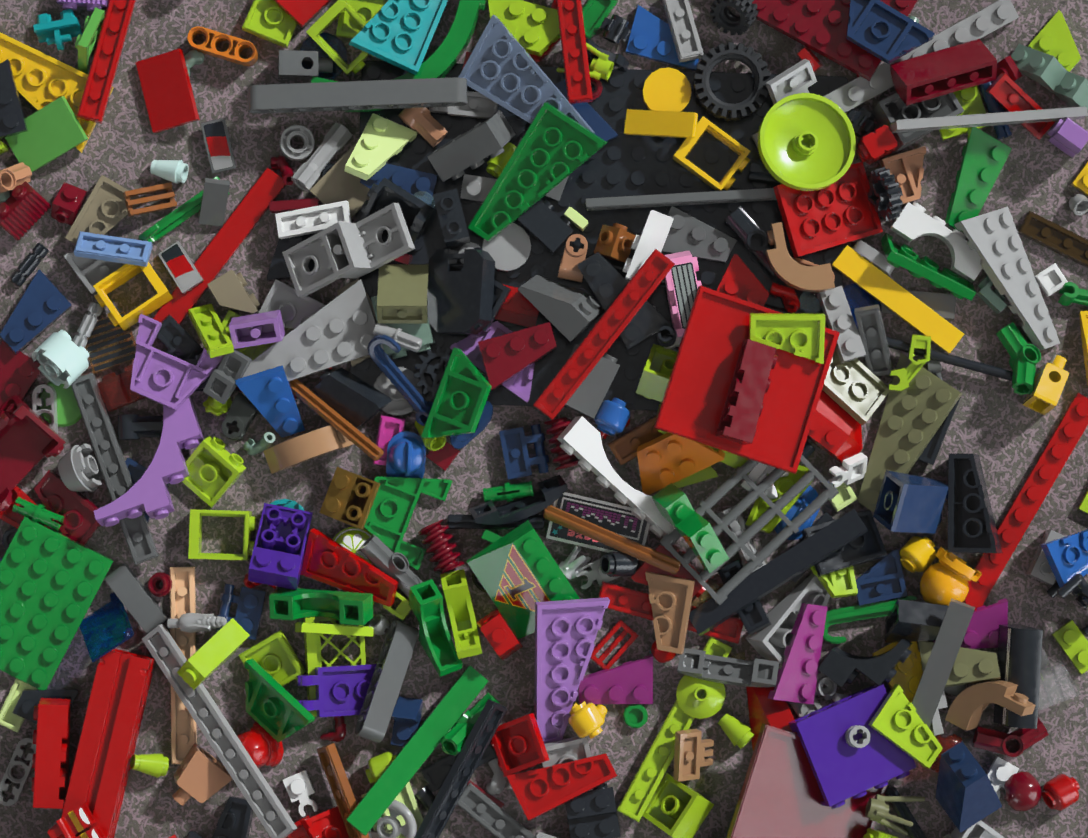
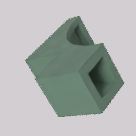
M1018 44L1011 57L1021 74L1047 88L1067 106H1085L1088 110V80L1085 77L1068 72L1052 55Z

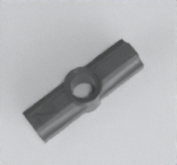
M372 535L360 547L359 550L379 570L398 581L397 587L408 598L410 587L423 582L409 569L407 558L402 553H393L376 535Z

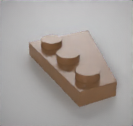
M647 571L645 575L650 593L649 600L654 618L653 625L657 650L683 654L695 580Z

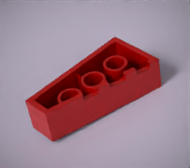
M41 698L39 704L34 706L33 718L37 720V729L33 731V744H36V753H33L32 768H35V777L32 778V792H34L33 808H64L69 782L71 699Z

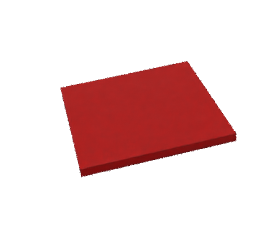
M701 285L698 286L654 428L796 474L840 332L825 327L824 364L776 349L775 355H778L774 369L770 371V386L767 393L764 394L763 409L758 418L752 444L742 445L716 437V431L743 341L749 339L750 313L781 312Z

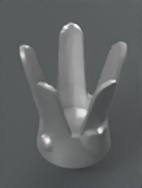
M577 545L567 559L558 565L569 580L574 579L581 570L593 565V563L584 566L591 560L590 557H585L584 555L574 560L581 551V547H577Z

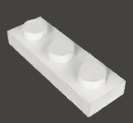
M347 200L275 214L278 237L280 239L318 233L337 222L352 223L349 202Z

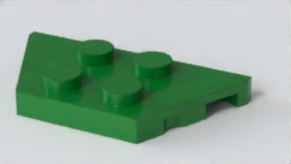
M454 347L421 435L423 438L455 436L475 433L492 386L461 349Z
M253 658L245 661L244 668L249 669V681L245 682V692L247 695L245 700L246 712L277 742L287 739L315 720V717Z

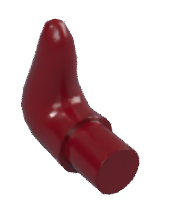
M334 716L335 731L322 734L320 739L333 742L344 740L346 736L344 716Z

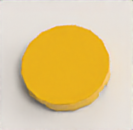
M669 67L659 68L652 72L645 80L642 91L643 100L649 110L682 112L690 101V82L677 69Z

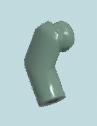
M190 50L184 56L189 78L191 68L195 64L200 65L204 62V54L197 50Z
M266 432L257 443L253 439H248L244 443L243 449L248 452V455L254 456L270 448L275 441V435L272 432Z

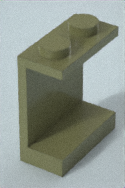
M385 264L379 267L377 292L378 323L427 324L428 264Z

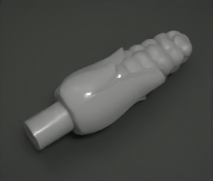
M186 613L181 615L180 618L168 619L167 621L168 628H180L181 631L187 633L210 631L227 624L225 617H216L213 613Z

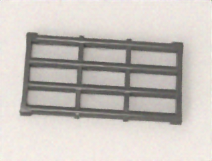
M803 455L800 461L809 471L775 503L764 492L786 471L775 468L756 485L747 474L759 462L748 459L741 467L738 466L735 472L704 502L701 501L699 503L700 506L694 510L701 517L708 513L717 522L712 527L717 536L725 531L734 540L725 549L729 559L740 549L751 558L717 592L706 581L727 561L711 573L704 569L698 575L689 565L696 557L693 550L690 548L681 557L672 547L681 537L676 529L669 535L666 534L659 541L709 592L717 604L721 605L728 598L727 595L757 567L760 568L763 565L762 562L793 533L796 534L799 531L798 528L829 499L832 500L839 493L837 488H834ZM817 478L826 489L790 521L781 510ZM741 479H744L753 490L720 519L711 508ZM761 497L770 508L737 537L728 526L756 499ZM778 515L787 526L754 555L745 544L771 519Z

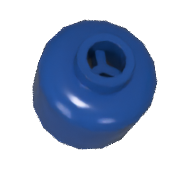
M613 398L612 401L604 400L594 419L598 425L597 429L611 436H615V433H622L631 414L625 407L626 403L618 398Z

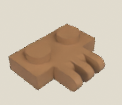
M698 729L675 731L673 779L678 782L700 779V767L713 765V759L705 757L713 756L714 750L705 749V747L714 746V740H701L702 731Z

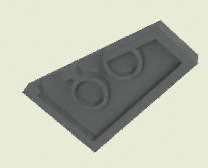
M672 206L667 216L672 217L673 222L661 252L672 254L690 251L692 257L725 263L737 240Z

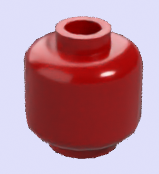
M1059 774L1043 785L1042 798L1050 809L1062 811L1078 801L1080 786L1075 778Z

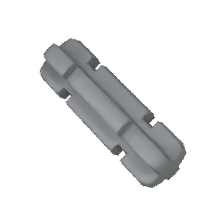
M95 302L90 303L87 309L89 312L84 315L77 330L79 333L72 340L77 346L85 348L88 342L86 339L91 336L98 321L97 317L103 311V308Z

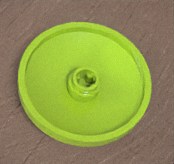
M798 93L781 99L766 113L758 131V150L764 166L776 180L796 190L816 191L831 186L847 172L855 155L856 138L848 116L837 104L817 94Z

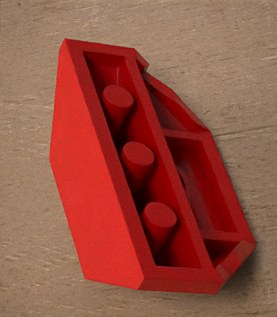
M822 390L807 438L842 464L843 460L859 454L863 449L861 424Z

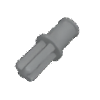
M378 322L374 327L373 337L377 335L389 336L399 346L414 352H418L422 346L421 338L402 332L401 328L395 329Z

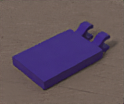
M376 664L315 667V675H298L297 686H316V700H298V702L308 711L316 710L317 717L359 715Z

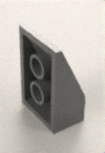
M953 92L907 106L898 93H895L878 102L871 112L880 127L887 125L890 128V124L896 120L958 116L964 112V109ZM934 130L892 133L898 142L897 147L894 149L897 153L917 142Z
M535 275L518 288L570 342L586 330L604 311L598 299L587 292L539 275Z

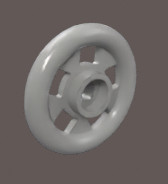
M394 800L387 808L390 815L381 816L377 821V831L370 830L368 832L370 838H397L400 833L406 838H414L417 833V825L409 808L403 803ZM401 815L406 822L404 826H401L396 818L397 816ZM387 824L392 826L393 831L387 829Z

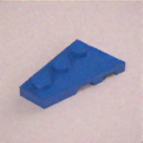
M638 5L625 53L696 71L699 59L679 63L669 24Z

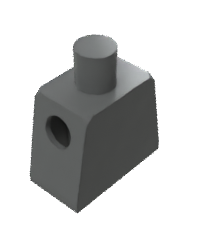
M279 50L278 79H312V76L318 77V73H333L332 58H318V51ZM309 61L312 64V68L304 69L301 63Z

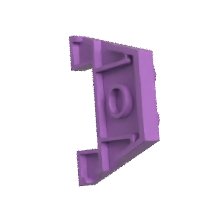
M140 314L130 390L177 410L220 365L224 355L210 358L204 348L195 366L156 349L152 345L162 323Z

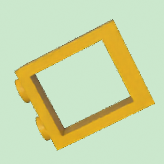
M702 117L697 123L695 138H686L674 154L673 160L715 191H722L723 188L728 191L736 180L732 176L738 169L743 171L749 163L750 159L747 156L750 150L708 119ZM705 131L740 155L720 183L686 159V156Z
M149 262L147 267L125 264L93 285L97 291L94 297L102 308L104 306L108 307L110 313L107 316L115 327L120 325L124 331L139 321L140 314L148 316L173 299ZM143 271L158 294L122 317L107 294Z

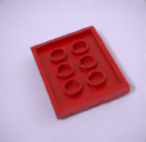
M863 162L850 165L847 172L837 182L824 189L801 191L784 184L773 187L794 258L883 232L878 212L875 211L873 204L868 200L867 193L870 190Z

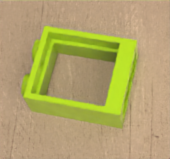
M337 0L306 33L347 75L352 72L356 75L366 65L363 61L371 54L363 51L354 61L348 64L320 35L344 10L362 28L367 24L362 16L346 0Z
M190 509L188 559L250 560L255 541H251V531H255L256 517L252 516V511ZM203 516L244 517L243 554L201 553Z

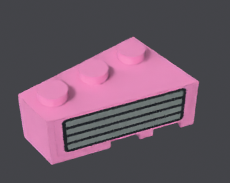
M690 251L665 255L675 263L664 280L672 327L677 337L683 336L698 286H702L701 281H697L695 273L699 271L697 257H692Z

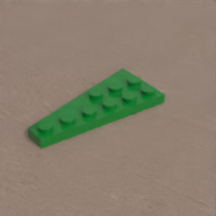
M544 102L468 228L485 240L491 241L605 146L607 142L549 103Z

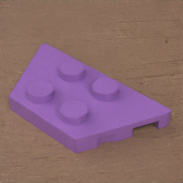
M495 321L487 333L482 330L477 335H469L463 340L452 344L450 349L453 350L454 347L461 349L474 366L487 374L478 342L512 333V331L498 321ZM535 363L502 384L525 402H528L530 398Z

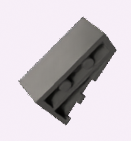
M499 110L488 120L476 124L471 130L462 135L460 134L433 151L428 156V159L443 182L449 178L454 181L465 174L464 170L471 167L473 170L485 162L483 160L485 157L490 155L491 158H494L504 152L503 147L516 134L502 111Z

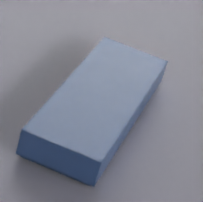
M80 231L74 255L76 257L147 267L153 246L152 242Z

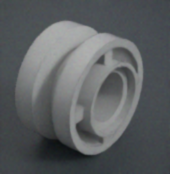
M293 125L282 133L279 145L282 154L292 161H301L311 154L315 142L313 134L309 129L301 125ZM293 137H300L304 142L303 148L298 150L292 148L290 140Z

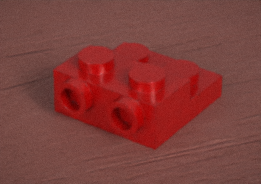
M534 713L499 725L490 741L491 745L495 748L498 766L503 772L504 777L550 760Z

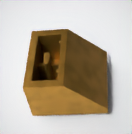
M337 467L319 513L363 530L381 483Z

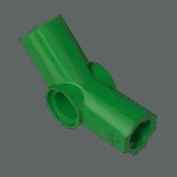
M1011 323L998 331L996 335L1011 356L1009 365L1013 370V392L1019 395L1031 394L1035 386L1036 364L1041 360V353L1033 344H1027L1015 324Z
M489 692L471 710L468 709L453 725L454 727L442 738L440 742L442 750L446 754L456 756L461 751L488 699L499 703Z

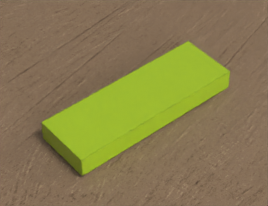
M212 304L188 309L189 318L210 358L234 352L233 344Z
M295 623V632L373 637L374 628L369 626Z

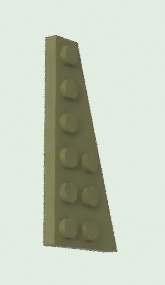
M900 353L896 369L906 368L911 360ZM923 367L910 381L908 388L902 391L890 390L857 501L872 512L875 511L886 470L904 474L909 473L961 397V392ZM898 376L893 377L892 384L899 383L900 379Z

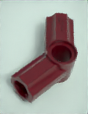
M1039 718L1037 729L1017 728L1011 733L977 726L974 732L972 747L1010 757H1017L1024 750L1049 734ZM1013 738L1017 742V747L1014 751L1008 752L1006 742Z

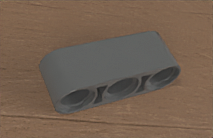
M123 563L105 577L107 584L147 634L168 619L164 611L127 564Z

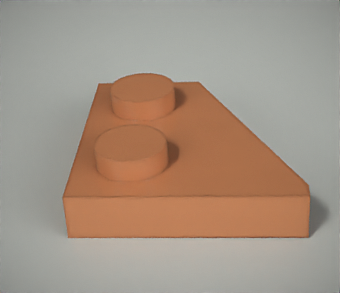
M925 146L880 160L881 166L885 167V169H890V175L894 174L895 182L899 183L903 196H900L903 204L920 199L922 188L920 183L924 173V168H922L923 159L926 154Z

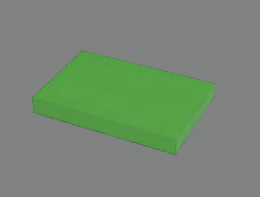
M61 96L25 118L27 132L5 137L18 162H23L26 166H29L32 173L88 140L65 96Z

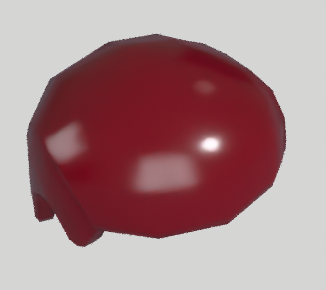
M1018 772L1012 775L1004 784L1006 791L1004 798L1015 811L1033 809L1041 800V786L1037 779L1029 772Z

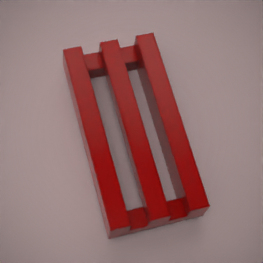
M620 619L593 649L591 659L603 670L610 669L639 635ZM620 627L624 628L606 651L597 658L595 655ZM629 633L631 637L605 665L603 660Z

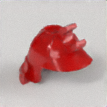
M257 722L253 724L250 731L237 736L258 768L264 765L274 767L281 762L284 753L282 741L277 742Z

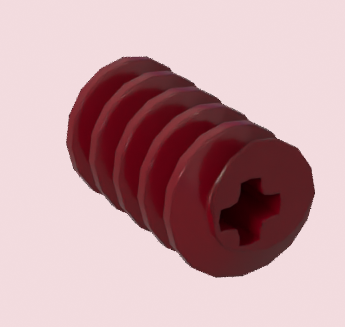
M567 417L544 422L545 425L552 426L546 430V433L554 435L548 442L549 444L556 445V447L550 450L551 453L558 454L552 460L553 463L560 464L555 470L578 466L580 461L574 454H567L560 447L562 443L557 440L573 420Z
M440 520L422 528L418 534L427 535L422 544L431 545L426 550V553L435 554L430 559V562L439 563L433 568L434 571L445 573L465 563L464 561H456L461 554L460 552H452L457 545L456 543H448L453 536L452 534H444L449 526L440 525L443 521Z

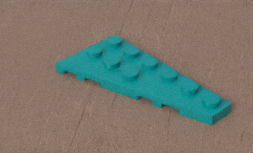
M388 0L380 11L350 41L349 45L417 75L448 0Z

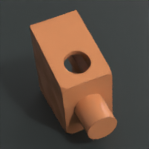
M195 742L174 774L175 783L180 788L172 797L182 806L191 796L198 802L204 803L228 784L232 777L221 762Z

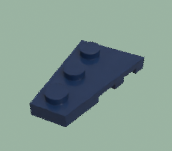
M386 163L367 181L360 179L362 185L371 189L374 183L379 185L385 177L431 206L437 175Z

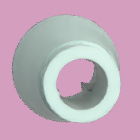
M153 160L150 172L158 177L179 184L180 182L185 183L187 180L189 166L183 163L182 160Z

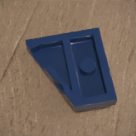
M898 549L891 551L856 579L858 589L856 596L859 606L908 596Z

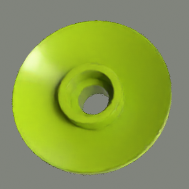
M687 675L681 678L676 690L677 702L683 712L698 719L709 718L715 715L722 708L726 695L724 684ZM700 689L706 692V696L703 699L697 696V692Z

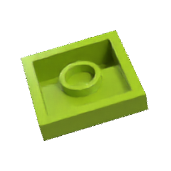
M209 436L200 443L187 459L186 466L190 476L185 477L182 482L212 508L241 476L246 467L243 465L244 461L239 455L235 453L230 454L224 449L225 443L221 439Z

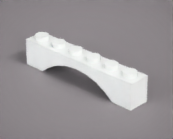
M583 416L575 417L557 438L562 443L560 447L567 454H574L580 460L578 464L588 472L591 470L598 476L596 478L598 483L605 488L610 487L615 492L614 497L624 505L627 503L632 507L633 510L631 512L641 521L645 519L651 525L649 529L658 537H664L666 534L669 535L675 528L661 515L652 496L634 489L621 479L606 457L600 432Z

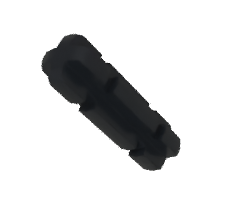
M37 243L32 249L33 253H29L19 265V270L11 275L10 280L17 286L23 285L27 280L26 276L31 275L41 262L40 259L44 258L49 252L48 248L43 244Z

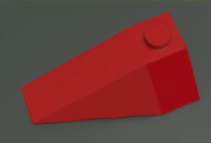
M746 686L750 728L754 734L751 740L754 751L762 723L792 732L788 722L795 719L786 701L768 699L770 690L773 691L774 687Z

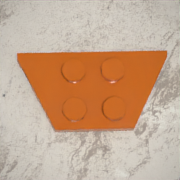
M671 433L663 434L638 446L637 458L642 493L650 495L665 488L670 483L678 482L724 460L725 453L722 450L715 451L704 444Z

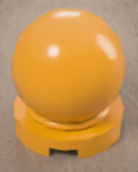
M940 547L935 554L939 558V562L930 565L923 572L920 581V592L926 603L949 606L951 598L963 602L969 591L968 581L977 582L982 573L976 568L973 570L966 565V561Z

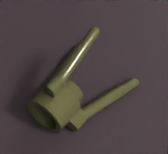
M877 794L875 799L869 798L865 809V817L907 836L909 833L886 819L910 827L913 826V822L889 814V805H886L885 802L925 801V797L882 796Z

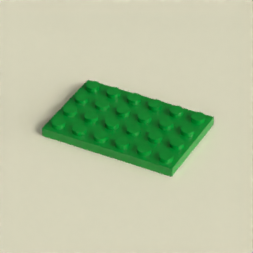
M25 516L0 563V670L39 690H46L114 560Z

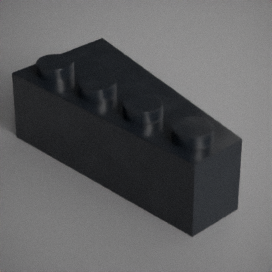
M949 453L948 552L1002 553L980 457L977 454Z

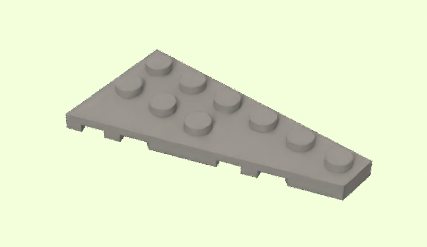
M1009 208L998 209L954 224L957 230H962L968 238L966 243L971 250L975 249L980 256V265L1000 295L1005 294L1011 303L1008 307L1012 313H1017L1023 321L1022 328L1033 345L1041 351L1060 344Z
M360 279L284 336L282 341L276 342L252 360L243 377L283 365L287 379L290 382L368 356V344L373 338L376 321L363 281Z

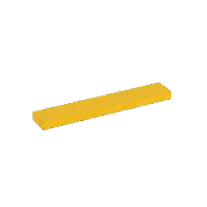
M848 245L833 262L832 266L921 334L931 336V341L946 353L950 354L964 336L963 332Z

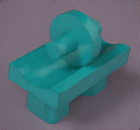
M62 10L60 12L61 20L53 21L51 14H39L37 24L33 25L39 43L47 42V45L56 44L58 50H63V42L72 41V37H77L79 34L82 35L81 26L73 10Z

